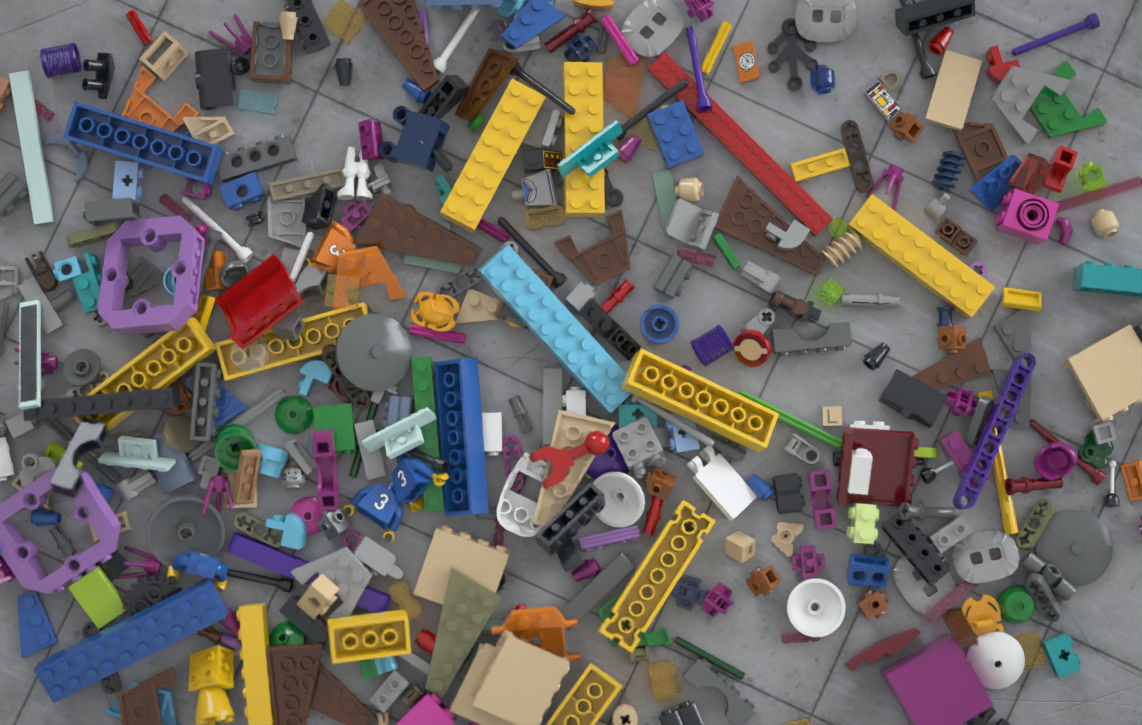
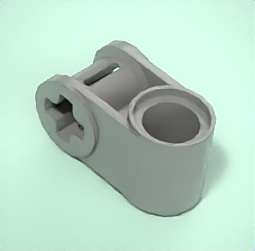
M769 308L762 309L740 331L752 329L764 334L774 322L775 313ZM769 312L771 320L762 321V313L766 314Z
M794 433L791 434L792 438L787 446L782 448L791 456L798 458L808 465H813L820 459L819 450ZM808 451L815 452L816 459L814 461L807 460L806 453Z

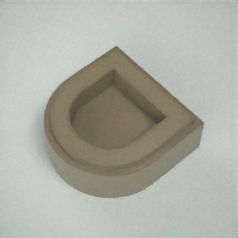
M894 70L886 71L877 78L889 93L896 89L901 82L899 73Z

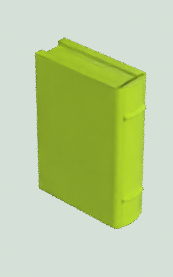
M99 565L68 586V589L98 629L125 612L126 609H123V606L127 604Z

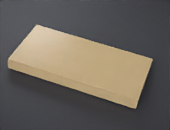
M945 51L925 121L962 131L982 64L981 60L952 51Z

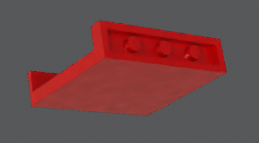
M273 253L216 298L214 302L222 309L232 331L229 334L231 340L243 350L301 305L303 300L285 264Z

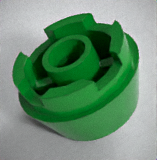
M1010 586L1004 589L997 600L1001 610V617L1008 623H1025L1034 614L1036 604L1029 591L1022 586Z

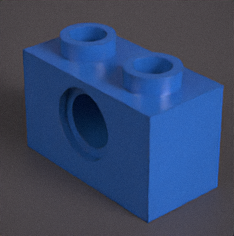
M255 172L219 186L227 207L234 211L244 208V204L249 202L252 204L260 202L262 197L266 196L259 177ZM246 188L248 190L247 195L239 197V191Z

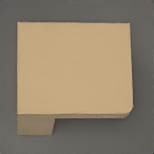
M736 531L725 538V554L743 563L755 556L756 540L741 531Z

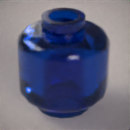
M827 65L816 66V69L810 72L811 89L816 91L817 94L830 93L835 87L834 70L828 68Z

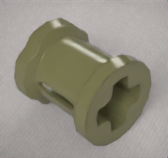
M648 645L644 648H635L632 653L629 652L630 664L640 661L649 663Z
M413 682L412 687L405 694H401L400 697L412 708L413 704L426 694Z

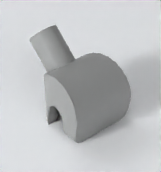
M944 193L940 199H934L924 209L935 219L939 220L946 210V202L950 199V195Z

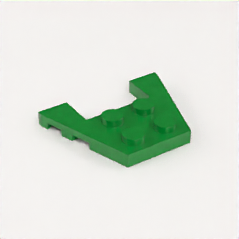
M1066 60L1053 76L1069 80L1076 73ZM1046 86L1040 91L1029 108L1048 138L1089 129L1108 122L1099 108L1082 118L1064 91L1060 96Z
M624 589L597 610L602 623L605 618L611 619L614 615L610 610ZM625 620L626 622H621L622 630L629 629L627 620ZM666 627L648 634L646 632H639L637 635L640 639L637 646L672 644ZM616 637L612 640L608 639L611 647H620L617 645L619 639Z

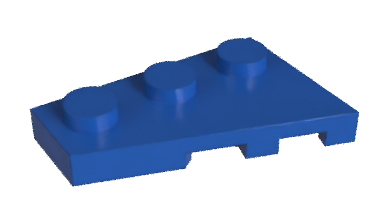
M529 0L501 35V38L514 49H517L536 35L549 29L555 23L563 20L566 16L546 0Z
M195 374L184 380L193 395ZM219 384L218 388L221 389V394L216 404V407H219L218 419H215V426L217 428L249 408Z
M32 590L18 596L21 658L59 643L39 592Z

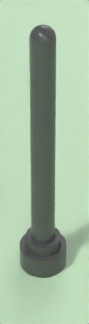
M207 228L205 235L208 242L202 260L198 302L215 243H218L222 236V232Z

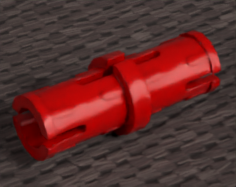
M626 279L621 286L611 292V295L600 307L609 314L615 306L624 301L623 299L635 287Z
M656 496L652 497L649 511L646 512L647 518L642 531L654 536L658 519H661L660 513L664 500Z

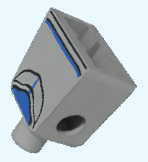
M550 169L521 179L522 188L511 190L513 201L525 199L526 208L557 207Z

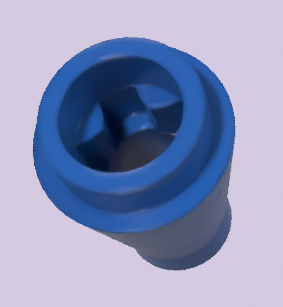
M406 79L402 85V88L418 103H426L431 95V90L424 93L420 86L410 79Z
M755 474L746 481L759 500L762 499L764 502L775 492L772 485Z
M38 507L32 510L30 521L36 526L60 524L61 513Z

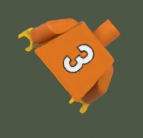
M332 218L331 226L326 227L327 229L312 259L305 258L309 262L308 266L326 270L327 273L337 272L339 253L352 251L356 248L349 230Z

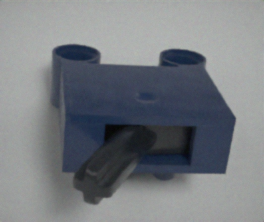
M405 106L396 107L393 111V119L404 128L397 146L390 141L383 142L379 147L380 155L391 163L401 162L433 172L436 162L445 173L452 171L453 164L441 150L450 125L441 119L410 111Z

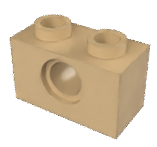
M321 574L310 585L297 605L312 619H315L319 614L323 616L337 599L335 594L339 588Z

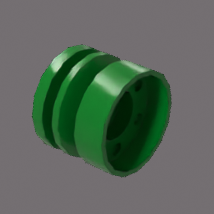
M228 424L221 428L214 441L217 462L225 470L237 472L241 450L256 449L255 439L251 430L240 424Z

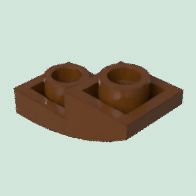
M947 217L935 231L937 236L965 257L968 256L978 242L977 239L963 231L962 227Z

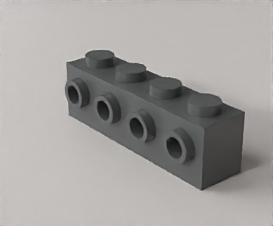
M196 362L190 440L213 442V438L217 436L215 419H218L219 407H216V404L221 394V389L218 388V381L222 379V369H220L218 364Z

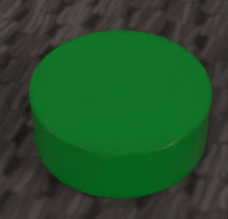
M479 112L472 122L469 121L467 127L472 131H476L483 123L484 116Z

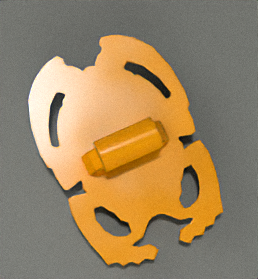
M419 292L414 301L415 304L419 301V309L416 313L414 309L411 310V321L436 332L452 330L457 324L453 318L454 314L460 312L458 301L449 295ZM429 296V299L422 301L424 297ZM446 298L452 302L453 308L451 304L447 300H445ZM417 315L421 316L422 322L418 320ZM447 323H449L447 326H445V327H443V328H437V327L444 326V325H446Z
M983 594V598L980 601H975L972 597L965 600L962 605V612L966 617L967 608L971 606L966 619L978 637L984 633L995 632L996 629L1004 633L1002 623L997 624V621H1001V610L995 598ZM987 602L992 603V604L995 606V608H996L997 611H995L994 608H993L991 605H989Z

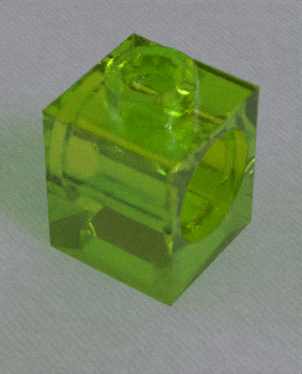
M1093 162L1082 165L1083 169L1077 172L1084 193L1107 185L1100 163L1095 165ZM1088 172L1094 173L1095 181H1091L1088 178Z
M829 278L816 296L828 305L833 306L845 288Z

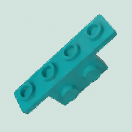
M615 120L607 125L604 130L594 135L583 146L578 147L570 156L564 158L557 165L560 175L564 178L579 167L591 178L620 155L619 151L610 142L623 132L620 122Z
M87 252L84 253L89 272L72 278L84 314L98 310L97 304L100 298V284L102 282V273H100L98 267L100 265L96 255Z

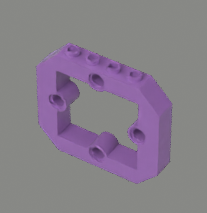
M182 216L126 221L106 242L100 298L97 304L98 313L112 329L121 335L178 331L197 311L205 239ZM181 241L179 260L174 262L171 267V274L176 278L174 305L155 307L147 300L140 299L134 303L132 309L122 310L124 291L129 283L127 267L130 247L145 245L153 252H161L165 249L167 243Z
M58 467L52 469L0 504V546L3 548L1 555L23 588L46 594L53 591L58 593L67 587L65 585L67 582L71 581V583H74L82 578L80 575L82 572L86 571V573H89L97 568L95 564L99 561L103 564L111 559L112 556L110 554L117 550L121 523L87 471L78 470L84 483L77 497L73 498L77 504L74 507L73 515L81 523L88 521L100 542L83 553H76L68 557L62 567L48 576L35 558L39 553L38 544L33 540L24 541L10 518L25 508L34 510L47 503V493L53 490L50 484V477L53 472H56ZM33 495L36 496L37 502L33 500ZM84 507L88 510V515L85 514ZM24 548L27 549L28 555L24 552ZM75 560L79 563V568L75 565Z

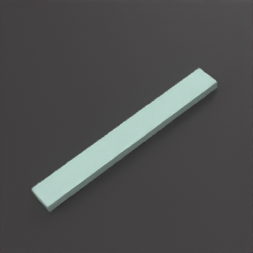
M30 71L10 73L9 78L34 225L55 222Z

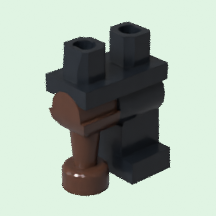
M779 290L773 292L767 306L773 312L776 311V308L784 310L791 317H798L797 321L801 323L807 320L812 323L817 322L822 312L813 307L814 302L796 299Z

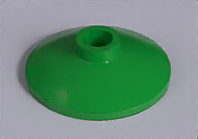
M289 396L277 405L275 420L284 432L299 434L307 430L311 425L313 409L306 399L299 396ZM292 411H295L297 414L295 418L290 417Z
M291 621L279 623L269 635L270 646L304 644L305 642L304 632Z

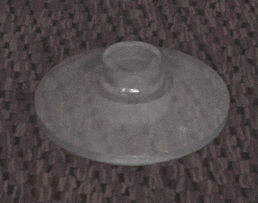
M261 336L243 350L235 342L232 344V361L243 371H257L264 367L269 359L270 350L268 343ZM251 348L252 354L246 355V350Z

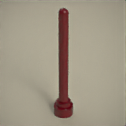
M1033 419L1030 420V427L1050 443L1061 442ZM1077 455L1078 460L1076 464L1088 473L1091 482L1098 486L1107 474L1101 469L1092 468Z

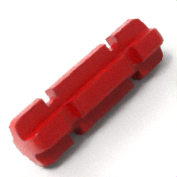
M135 10L127 12L126 17L131 22L141 42L144 45L151 43L153 40L150 34L147 33L148 31L138 18L139 16Z

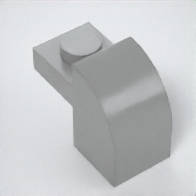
M796 220L792 221L786 232L770 222L764 230L769 239L780 241L776 248L784 251L797 248L810 231L809 228Z

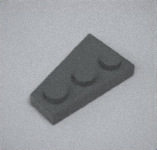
M991 369L998 393L1009 370ZM1014 376V381L1019 384V378ZM1031 377L1010 422V428H1030ZM1007 393V399L1012 401V395Z

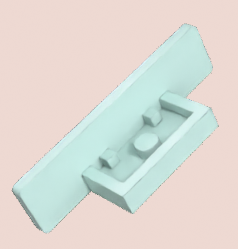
M429 408L421 409L409 417L403 418L401 421L361 441L362 445L370 452L385 446L387 456L393 459L424 443L421 427L436 420V415Z
M120 436L118 438L119 452L105 451L98 458V463L108 466L119 465L125 468L135 467L142 470L152 469L160 472L169 471L176 463V460L173 458L158 457L156 440Z

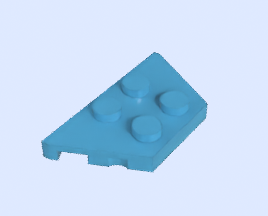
M133 681L125 691L142 682ZM158 687L157 692L162 725H178L172 691ZM118 698L106 710L105 714L121 718Z

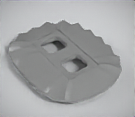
M645 0L627 17L623 23L621 33L633 51L645 57H652L663 52L678 37L683 29L685 19L682 16L681 10L669 0ZM658 13L666 18V22L662 26H658L652 20ZM644 27H648L654 32L649 39H645L639 33Z
M799 0L795 13L796 28L799 34L807 40L824 43L843 41L851 36L855 28L857 7L853 0ZM813 10H822L821 22L812 21ZM832 10L840 11L839 23H832L830 21Z
M987 530L970 534L957 542L952 552L953 563L958 575L970 583H986L1005 578L1016 571L1020 560L1015 541L1008 533L999 530ZM1000 549L1002 558L991 560L989 550ZM980 553L983 563L973 565L970 554Z
M905 556L897 562L893 572L894 581L902 596L917 612L925 615L934 614L952 601L956 591L955 582L950 572L934 584L937 592L928 597L923 591L927 583L923 578L917 581L913 577L912 571L915 568Z

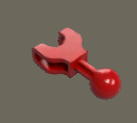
M592 431L586 436L583 444L570 450L567 447L556 449L555 447L545 446L531 453L528 457L532 462L546 459L552 463V474L542 481V486L545 489L564 481L568 469L575 465L574 460L589 453L595 456L604 454L608 450L609 439L601 431Z

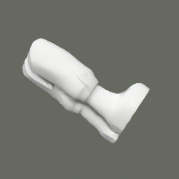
M348 147L345 167L342 170L346 181L344 187L337 192V198L340 200L354 199V178L357 176L358 188L356 199L361 202L364 200L370 202L373 200V194L368 190L366 183L371 174L369 160H362L360 148V162H354L356 158L355 147Z

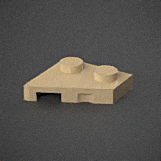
M226 116L183 118L192 137L198 140L216 144L235 134Z
M468 289L456 319L457 324L498 320V318L494 317L500 300Z

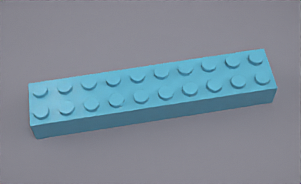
M504 245L477 271L484 281L606 413H612L631 394L621 389L626 377V373L509 245Z

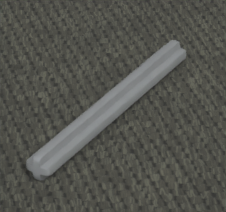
M277 388L228 424L246 425L285 397V392L282 388ZM213 438V442L203 441L192 451H189L188 456L190 459L196 461L214 448L215 438Z

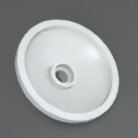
M607 472L593 482V485L603 492L606 504L604 509L600 513H595L602 522L621 528L634 524L641 517L645 507L644 494L639 484L633 478L621 472Z
M818 578L808 579L799 583L790 593L787 602V613L792 625L799 632L811 637H822L834 632L842 623L845 616V601L840 590L831 582ZM814 603L818 605V609L815 611L811 609Z
M996 631L984 633L977 637L978 645L970 646L966 657L983 687L1002 689L1016 682L1025 666L1024 652L1017 640L1006 633ZM1001 661L1000 666H994V663Z

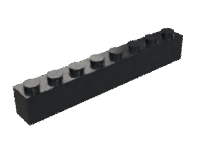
M177 386L41 400V407L23 410L24 421L181 406L180 389Z

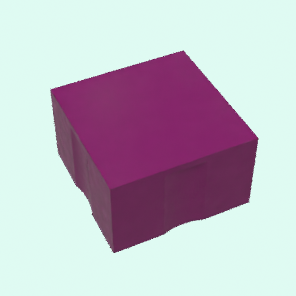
M947 633L922 646L914 654L903 657L880 670L890 691L899 701L910 725H961L994 706L962 648L958 647L953 636Z

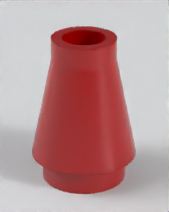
M945 26L942 31L929 41V50L936 55L945 53L954 31L950 27Z

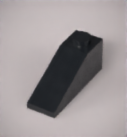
M446 75L418 113L442 119L460 102L470 87L458 75Z

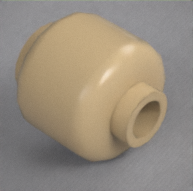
M696 177L680 179L678 185L675 186L676 197L689 203L698 202L704 196L703 182H700Z
M1101 209L1094 213V217L1091 219V226L1098 237L1107 239L1117 234L1119 222L1112 211Z

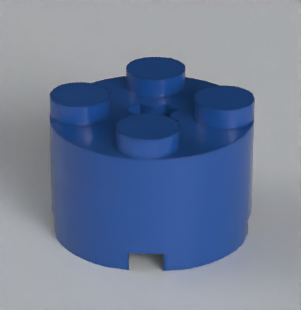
M661 304L649 307L643 313L640 320L641 334L652 344L660 345L671 341L679 328L677 314L668 306ZM657 320H660L661 323H664L661 329H658V327L654 326V324L657 323Z

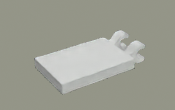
M707 446L699 454L708 464L703 467L701 459L696 456L687 466L696 474L692 477L725 516L732 521L757 498V495L720 453L715 456L713 448Z

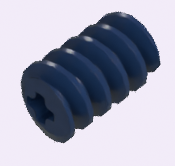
M947 151L942 153L944 159L939 161L941 166H938L936 169L939 173L934 174L936 180H933L931 185L937 190L952 193L949 188H955L956 186L951 182L959 180L954 175L961 174L957 167H964L960 160H966L967 158L960 153Z

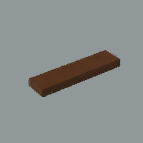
M961 608L941 610V616L958 647L978 645V638Z

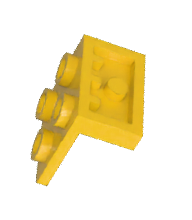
M217 645L191 653L189 656V691L193 692L213 685L225 689L234 688V650Z

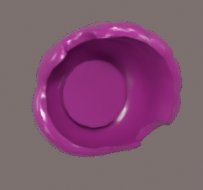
M1053 442L1043 447L1036 454L1034 459L1035 470L1046 480L1066 477L1073 470L1078 457L1076 451L1070 445L1064 442Z

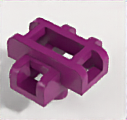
M684 0L689 8L687 11L689 17L696 15L701 22H704L713 16L711 7L715 4L714 1Z
M351 200L342 208L346 216L340 221L350 232H353L357 227L361 231L364 226L362 223L368 219L373 208L366 200L359 205L354 200Z
M959 386L956 392L953 390L948 391L944 405L953 408L952 413L955 416L961 414L973 417L978 401L972 399L974 392L966 391L963 387Z
M815 545L800 546V555L791 556L792 571L801 570L802 579L818 578L817 569H825L824 553L816 554Z
M719 582L715 589L707 590L704 599L705 603L701 609L712 617H715L719 611L726 615L729 606L733 605V602L728 599L732 591Z

